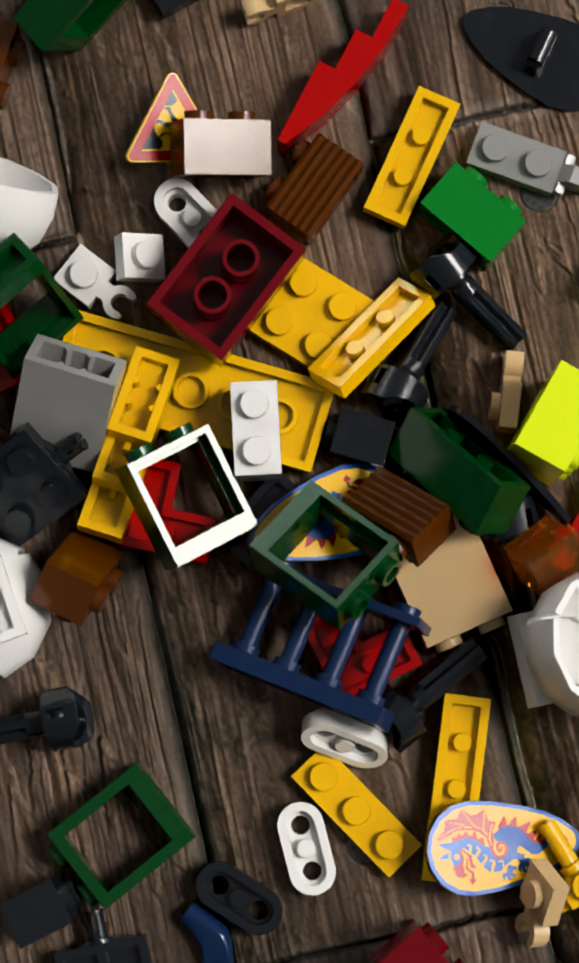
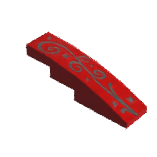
M391 0L373 37L356 29L336 68L318 61L277 140L278 152L287 155L300 145L304 139L309 138L322 128L357 93L383 60L406 22L409 5L399 0Z

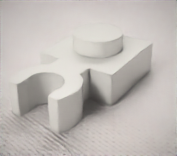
M82 244L77 247L53 277L63 290L89 310L97 300L102 302L106 315L118 322H121L123 317L118 311L113 309L114 300L118 297H125L133 304L137 301L135 293L130 288L111 284L116 277V270Z

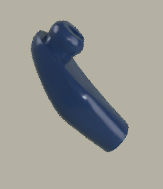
M194 901L180 918V921L198 941L202 951V963H234L232 938L229 929L218 918Z

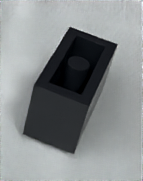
M60 872L0 904V909L19 948L22 949L73 923L81 915L78 908L79 905L83 904V899L73 879L70 878L65 881Z

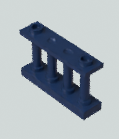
M283 561L295 570L297 564ZM300 573L334 599H337L345 590ZM266 577L240 640L234 639L232 646L216 641L209 658L227 669L389 733L396 715L383 707L385 699L382 698V695L409 630L427 637L430 634L432 628L420 618L422 611L399 601H395L392 608L370 599L365 612L356 620L350 619L339 631L322 673L317 672L315 678L312 679L299 674L301 666L298 664V661L318 615L304 604L300 608L281 656L275 655L273 663L258 657L260 649L256 647L281 591L278 585ZM369 614L390 622L391 626L364 690L359 689L355 696L340 690L343 682L339 680L365 617Z

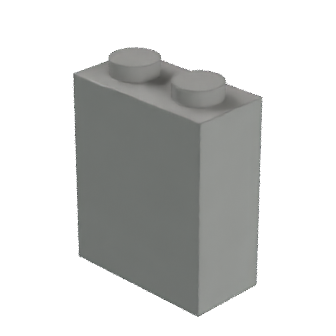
M37 334L23 361L10 435L28 422L44 440L59 447L71 438L76 432L82 435L81 440L85 438L89 447L73 458L70 463L73 469L93 473L107 435L110 417L122 387L127 361Z

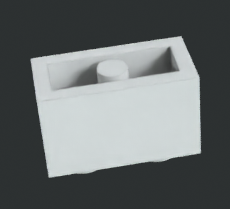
M277 380L230 382L234 473L236 481L282 480Z

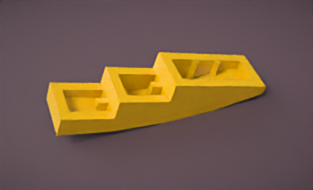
M136 346L107 426V435L92 475V484L77 523L78 531L122 544L134 507L115 469L128 463L124 454L150 442L154 449L180 365V359ZM147 468L138 472L142 481Z

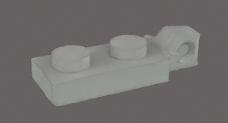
M481 121L465 167L471 166L480 173L550 197L551 194L562 197L565 189L579 194V166L574 165L575 156L566 154L567 151Z

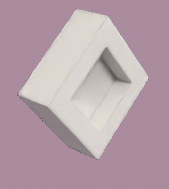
M121 232L114 236L117 281L158 283L166 279L163 234Z

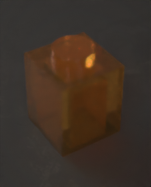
M546 515L504 546L519 581L540 596L550 587L579 572L578 531L570 524L562 525L549 515Z

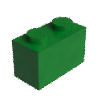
M455 162L420 202L418 214L443 235H446L448 232L455 234L476 256L474 261L487 271L521 232L526 220L521 217L523 212L513 200L505 195L498 198L486 187L488 182L481 173L471 166H467L464 169Z

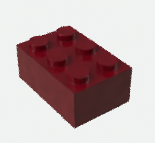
M231 192L146 303L147 313L221 368L302 262L307 249Z

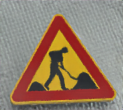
M168 73L159 87L125 154V158L129 163L170 162L169 122L184 118V111L197 110L176 73Z

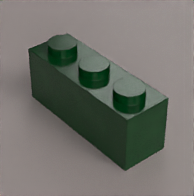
M411 407L388 451V454L402 466L401 471L404 475L418 481L430 492V495L448 504L451 512L460 519L459 525L467 532L477 536L506 533L531 488L528 483L442 408Z

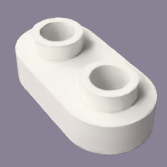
M174 178L163 182L156 190L154 196V206L158 217L188 249L217 212L213 205L190 182L184 179ZM175 198H181L186 202V206L182 211L175 212L169 208L170 202Z
M319 708L310 712L302 720L301 741L311 750L358 768H375L384 764L388 758L389 739L384 732L327 708Z
M304 801L293 802L281 811L277 821V830L289 877L293 886L301 893L319 895L332 886L336 876V867L324 820L320 811L314 805ZM304 816L309 820L310 826L305 833L299 834L293 831L291 823L295 817ZM308 862L318 863L321 866L320 876L315 879L307 878L303 873L304 866Z

